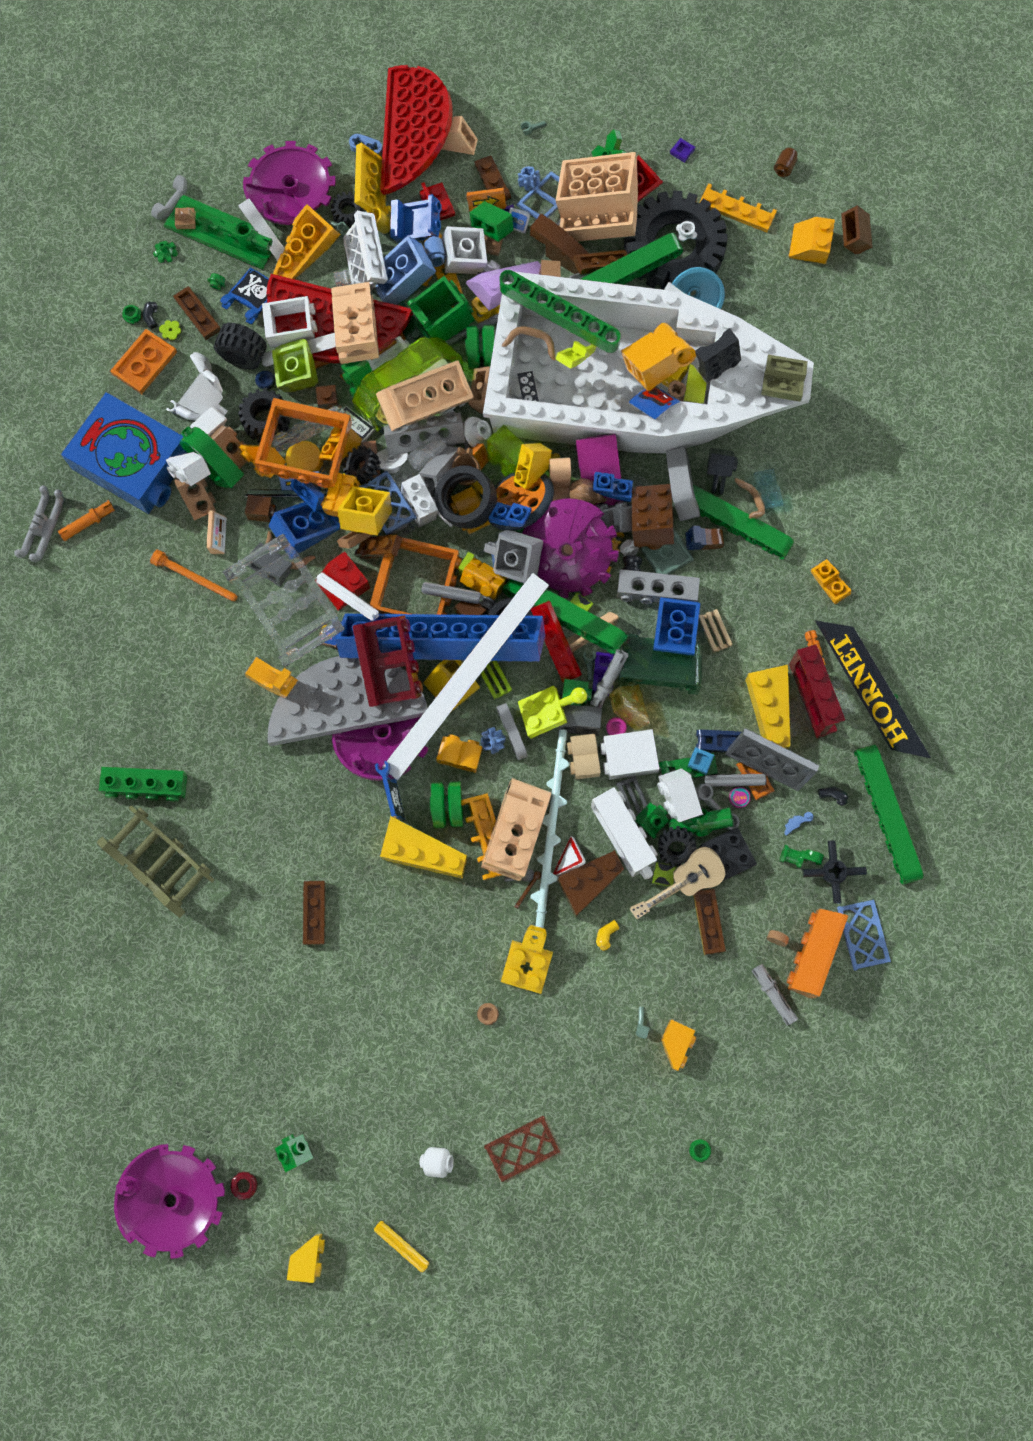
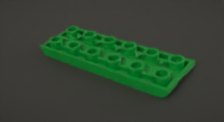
M185 195L180 197L174 210L163 225L165 228L263 270L272 254L270 250L257 245L242 246L238 239L233 238L231 234L217 229L218 221L220 222L219 219L221 217L233 223H239L244 220ZM175 208H194L196 212L195 229H176Z

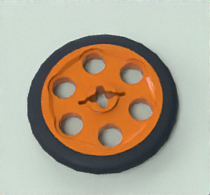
M515 472L501 479L495 485L498 495L497 502L510 506L516 503L530 507L535 501H538V504L530 507L532 511L522 527L504 526L492 522L490 524L500 530L515 531L526 528L538 521L548 510L554 496V485L547 474L544 473L529 489L517 487L518 484L514 482ZM540 486L538 490L532 492L534 487ZM509 492L506 497L501 498L502 494Z

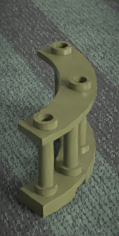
M131 805L129 809L135 816L113 839L110 838L107 841L102 836L96 843L120 865L124 866L127 864V869L133 873V876L154 892L153 895L166 908L181 918L185 913L181 907L183 904L182 900L203 877H206L212 883L215 880L210 875L212 871L203 863L199 865L183 851L184 845L176 838L171 840L147 819L149 814L141 807L135 809ZM142 820L153 831L131 855L125 856L118 850L119 844ZM160 836L170 847L149 870L146 869L143 872L136 865L138 863L137 860ZM177 851L186 861L164 885L161 884L159 886L153 881L155 879L154 875ZM193 866L197 870L196 874L175 896L171 897L169 895L171 893L170 890Z

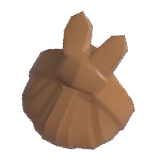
M459 447L457 452L459 456L453 461L451 469L459 466H471L481 470L479 462L473 456V450L471 448L465 450ZM465 480L459 484L469 486L474 484L476 480Z
M586 478L578 479L569 488V498L584 500L593 505L607 501V498H604L603 495L593 492L592 480Z

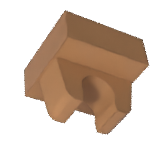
M188 207L175 208L176 229H195V209Z

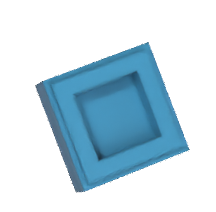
M695 747L687 767L706 775L714 755Z

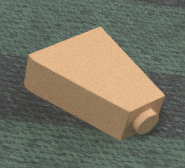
M462 116L452 117L450 131L442 150L474 155L478 139Z

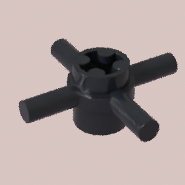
M836 840L827 841L829 861L820 869H803L802 875L803 878L823 877L825 882L832 885L833 904H841L840 883L847 876L867 875V868L846 867L842 861L837 859ZM837 867L839 869V877L835 878V874L829 873V869Z

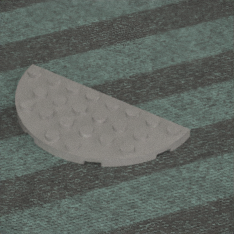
M340 656L309 667L296 677L298 681L286 698L279 697L269 721L268 744L269 746H275L417 718L425 713L428 705L423 693H421L422 696L417 699H407L369 707L359 658H340ZM401 667L385 671L387 687L390 693L411 690L407 672Z

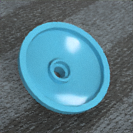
M702 267L690 268L679 274L672 282V285L683 293L691 296L690 293L696 290V294L691 297L716 308H722L725 297L724 286L721 279L713 271Z

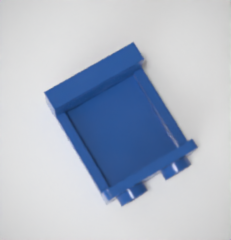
M433 194L428 195V200L403 204L398 199L391 200L390 237L397 243H400L408 235L416 241L427 240L433 236L439 237V230L441 229L440 212L442 209L440 201Z

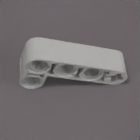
M681 446L667 450L666 457L671 493L679 519L684 521L699 517L700 512L694 495L686 447Z

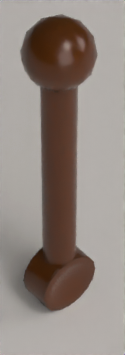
M536 871L534 873V878L515 904V908H519L537 879L541 878V872Z

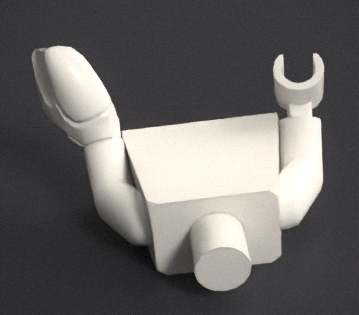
M194 352L190 357L200 374L178 403L173 400L170 401L174 404V408L171 410L167 408V410L187 420H197L211 407H214L225 416L228 410L219 404L223 399L221 395L223 390L219 379L212 373L209 360L203 354Z

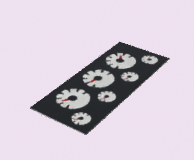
M533 371L517 373L522 400L539 402Z

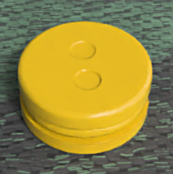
M298 441L292 444L285 456L287 466L307 471L320 472L323 467V460L318 458L321 453L319 448L310 441Z

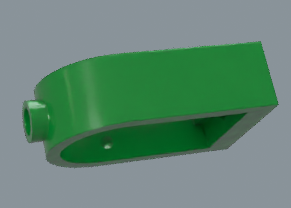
M190 426L181 432L183 438L180 440V445L187 454L195 452L203 457L211 473L208 477L215 485L232 488L242 478L244 473L207 433L198 427L191 428Z

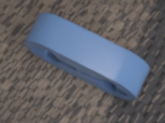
M354 134L350 137L349 144L353 152H356V145L354 143L360 141L370 149L377 147L378 150H374V152L380 156L382 155V144L378 140L361 134Z

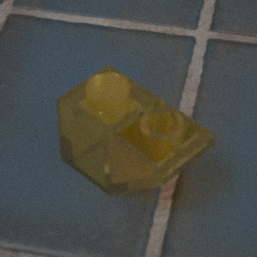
M639 685L621 686L609 694L613 712L634 730L641 729L650 723Z

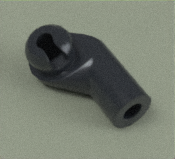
M148 301L144 305L142 318L148 328L152 330L158 326L153 318V312H157L158 305L156 302Z
M836 786L818 789L819 799L833 797L837 799L836 802L840 806L848 803L847 799L849 797L847 792Z

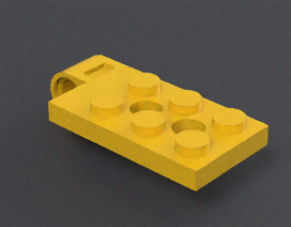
M361 142L356 145L354 203L368 213H373L377 230L382 234H386L391 230V206H386V195L380 192L382 157Z

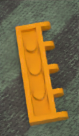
M708 183L701 200L704 198L711 203L710 211L716 208L723 216L766 233L768 232L776 215V209H773L771 213L760 209L762 204L758 203L754 207L743 202L745 197L741 196L739 200L726 196L727 190L725 189L722 194L711 190L712 184Z
M488 793L461 800V805L468 804L471 812V817L465 818L466 823L474 822L478 835L472 837L471 841L472 843L480 842L484 856L496 823ZM484 856L478 857L477 861L482 862ZM488 870L489 874H485L482 877L483 880L502 875Z

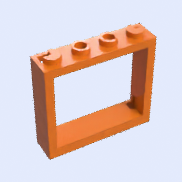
M273 398L254 462L257 470L265 475L275 474L283 479L293 478L305 484L311 482L323 488H328V486L334 488L352 426L351 416ZM280 415L342 429L329 475L267 462Z
M401 537L402 541L399 549L451 560L444 586L455 587L457 576H454L455 571L459 569L458 567L462 562V558H459V550ZM383 557L370 602V606L379 611L378 614H410L381 607L395 557ZM441 597L437 615H447L445 608L446 605L450 606L452 599Z

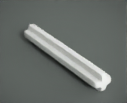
M320 573L317 575L316 582L371 621L378 618V610L326 574Z

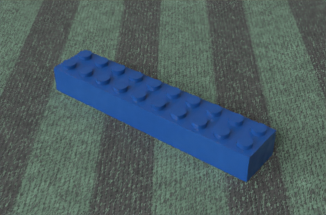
M345 613L335 638L340 658H359L352 626L373 621L362 614ZM378 614V618L374 621L405 615V618L410 623L409 637L410 640H413L415 647L413 652L414 659L466 660L500 615ZM525 616L491 661H540L545 639L543 616ZM397 625L381 628L376 631L379 649L382 653L402 650Z

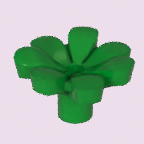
M163 241L155 245L156 251L153 252V255L156 258L158 257L159 263H163L165 259L170 263L173 261L171 256L176 257L178 252L174 250L176 245L173 242Z

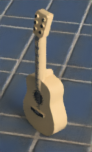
M707 847L695 850L685 864L678 866L674 870L675 884L648 901H642L630 907L635 918L639 919L648 913L650 908L679 890L687 896H692L700 889L719 885L725 877V869L717 853Z

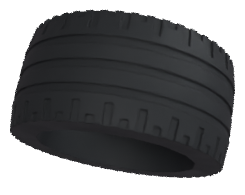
M459 466L448 470L440 478L435 488L434 500L439 513L445 520L459 528L473 529L480 527L489 520V516L497 504V492L493 482L481 470L471 466ZM465 480L478 481L483 488V499L480 506L468 515L459 516L453 513L449 506L452 490Z

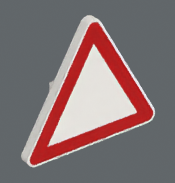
M571 836L553 872L557 877L584 865L586 862L574 837Z

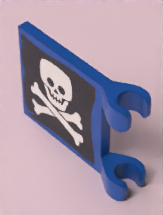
M250 267L231 291L221 298L222 307L228 309L234 300L250 308L245 313V317L247 318L246 322L252 324L263 310L262 304L267 303L266 291L269 278Z
M384 761L386 767L380 770V765L376 763L375 769L382 776L391 817L401 821L405 820L397 779H390L388 777L390 764Z

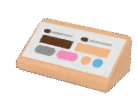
M210 510L208 516L207 549L211 554H224L227 517L213 510Z

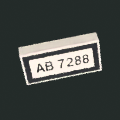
M348 406L341 410L340 413L351 416V429L362 438L361 442H366L376 431L375 427Z

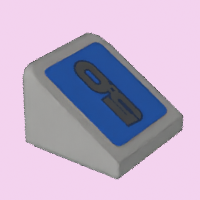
M510 207L509 213L512 214L514 230L526 233L530 219L529 212Z

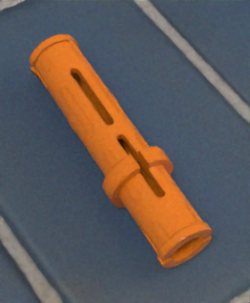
M107 500V502L97 508H91L89 513L58 530V533L61 534L64 541H67L95 522H101L102 518L116 511L111 502Z

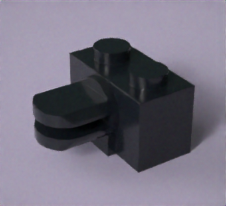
M710 448L707 474L714 475L711 488L712 494L716 492L719 476H721L719 495H723L726 477L732 476V471L736 472L738 460L733 451Z

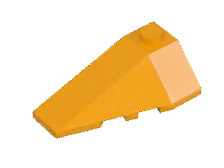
M308 204L305 205L294 219L293 229L290 236L286 239L287 244L283 253L280 254L273 274L296 279L324 254L341 235Z

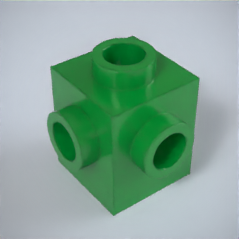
M293 1134L283 1138L281 1140L282 1144L275 1148L278 1160L281 1162L285 1173L313 1159L303 1134L294 1137Z

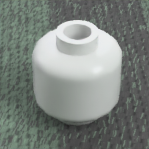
M430 1147L420 1157V1167L423 1168L426 1176L444 1178L453 1169V1155L445 1148Z

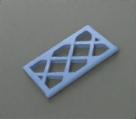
M388 471L375 477L372 481L370 480L369 483L360 486L361 488L370 487L375 488L374 490L390 492V498L392 492L397 493L400 497V503L391 502L392 506L399 508L396 517L389 516L388 518L395 520L394 526L387 529L384 524L382 527L386 535L417 519V516ZM387 477L391 483L390 487L380 486L381 480ZM402 508L407 509L411 516L406 519L400 518Z
M874 900L842 907L838 906V913L843 914L845 910H851L856 913L850 924L846 922L843 930L853 969L858 970L859 968L891 962ZM871 905L873 912L871 919L860 913L864 906ZM858 915L869 921L864 932L853 926ZM872 924L877 927L879 934L877 941L866 934ZM850 929L861 934L856 945L851 943ZM864 937L875 943L869 954L859 948ZM877 946L883 949L885 959L878 960L872 956ZM856 950L867 956L864 963H856L854 955Z

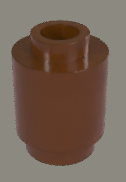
M788 147L781 151L774 165V171L778 176L788 177L791 174L798 160L796 150Z

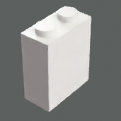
M653 729L604 736L603 743H600L601 755L606 757V762L603 763L604 774L609 775V780L654 774L659 771Z

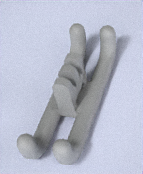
M44 485L39 488L41 499L21 550L17 549L14 551L16 557L23 558L28 554L35 535L42 537L36 553L29 555V559L32 562H38L43 558L64 502L62 491L59 489L55 490V505L50 518H47L44 512L49 501V491Z

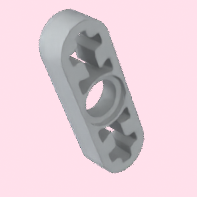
M507 704L497 706L498 714L505 731L508 732L517 760L528 757Z

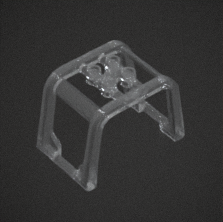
M281 534L222 571L227 580L234 584L244 595L278 648V658L284 667L345 630L332 605L284 534ZM282 550L287 552L243 580L240 577L247 572L246 566L270 552L274 555ZM294 561L302 575L293 581H287L284 587L279 590L271 591L265 599L258 603L249 588ZM307 582L313 592L304 598H298L294 603L293 597L288 593H295L299 586ZM282 598V603L287 608L281 609L276 616L269 619L263 609L271 604H277ZM318 599L326 613L282 640L274 626L281 621L289 620L297 611L307 609L308 604ZM331 621L329 625L321 630L322 634L299 649L295 646L288 650L289 647Z

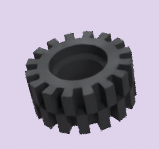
M349 191L348 195H346L345 192H342L343 196H340V194L336 195L337 199L334 198L333 203H331L334 221L337 223L344 222L351 228V225L355 223L354 214L357 210L366 212V210L354 203L355 193L352 195V192ZM350 205L356 209L351 214L342 213V209L345 206Z
M357 446V449L355 447L352 448V453L350 451L347 453L349 455L348 458H344L346 463L342 465L344 467L343 471L347 475L356 477L360 484H363V482L367 484L369 483L368 479L372 481L374 479L372 476L378 475L376 470H380L379 464H381L378 455L370 448ZM366 460L364 466L361 469L357 470L359 464L362 461Z
M676 826V830H673V827H669V832L664 830L663 835L661 834L658 840L660 858L665 860L667 865L671 862L672 867H675V863H678V866H681L683 862L685 864L690 855L697 850L695 837L692 836V832H687L685 827L680 830V826ZM680 841L685 844V849L680 852H674L670 850L669 845L672 842Z

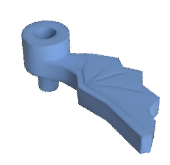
M807 812L804 814V817L794 816L793 819H789V822L785 825V835L787 836L794 829L799 828L801 823L811 822L813 814Z

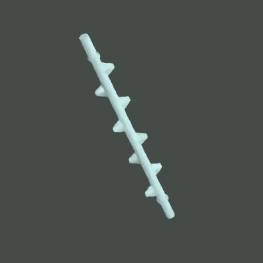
M563 729L559 730L558 745L555 751L557 753L554 778L547 782V786L552 789L549 814L544 816L542 822L547 826L545 852L537 858V861L543 865L540 890L531 895V899L538 903L536 926L544 928L545 914L547 913L546 905L549 885L558 881V877L550 872L553 846L561 841V838L555 834L558 808L567 804V800L560 796L562 772L570 765V762L564 759L567 730Z

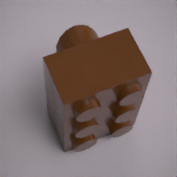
M670 484L632 487V533L634 547L647 546L652 550H657L663 545L674 544L673 498Z

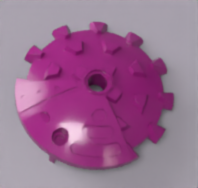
M285 141V146L275 149L273 144L265 147L263 151L266 154L259 160L253 157L249 162L248 167L252 168L250 177H244L243 179L244 194L246 200H251L265 220L276 224L292 225L294 219L306 204L314 211L322 204L325 206L329 205L331 202V196L328 195L329 189L336 186L335 176H329L327 168L331 167L332 164L328 157L321 159L315 154L318 148L310 144L306 148L296 146V141Z
M565 498L552 501L545 514L534 524L524 528L522 532L524 535L543 540L537 576L547 583L549 587L558 590L557 595L562 598H568L569 592L581 591L582 596L589 595L593 592L591 586L599 580L605 584L611 574L606 572L610 562H617L619 550H613L611 538L617 537L614 526L607 528L601 520L605 513L597 506L580 499ZM565 545H570L573 548L571 555L564 552Z
M421 717L332 734L334 751L342 765L351 773L364 779L383 781L382 776L375 769V764L378 763L380 770H383L384 761L390 758ZM388 733L386 737L381 738L383 734ZM424 746L417 756L424 758L428 747ZM410 765L402 775L406 774L411 770ZM388 775L390 779H394L392 775Z
M161 1144L145 1150L129 1163L116 1185L114 1213L118 1228L125 1240L130 1244L136 1239L146 1246L143 1254L155 1258L157 1251H170L171 1259L184 1256L183 1248L195 1243L197 1248L204 1245L208 1241V1238L204 1235L212 1223L218 1226L222 1219L223 1212L217 1211L218 1197L225 1196L224 1184L216 1185L211 1173L216 1169L215 1164L209 1158L203 1163L200 1159L193 1156L196 1149L191 1146L183 1145L182 1151H169L168 1144ZM169 1194H173L176 1197V1204L174 1206L169 1205L167 1201Z

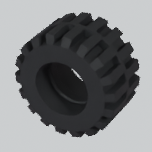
M227 322L221 327L213 348L228 363L239 368L254 370L259 367L267 349V343L263 337L249 327Z
M263 388V391L256 389V392L253 394L252 392L248 393L249 397L242 399L243 404L240 403V411H238L246 434L250 435V438L253 440L256 438L258 442H261L266 421H257L255 416L262 410H270L273 398L284 400L279 393L276 394L274 390L269 392L265 388ZM280 415L273 437L274 442L278 440V435L281 438L285 435L283 430L288 431V424L291 421L290 417Z

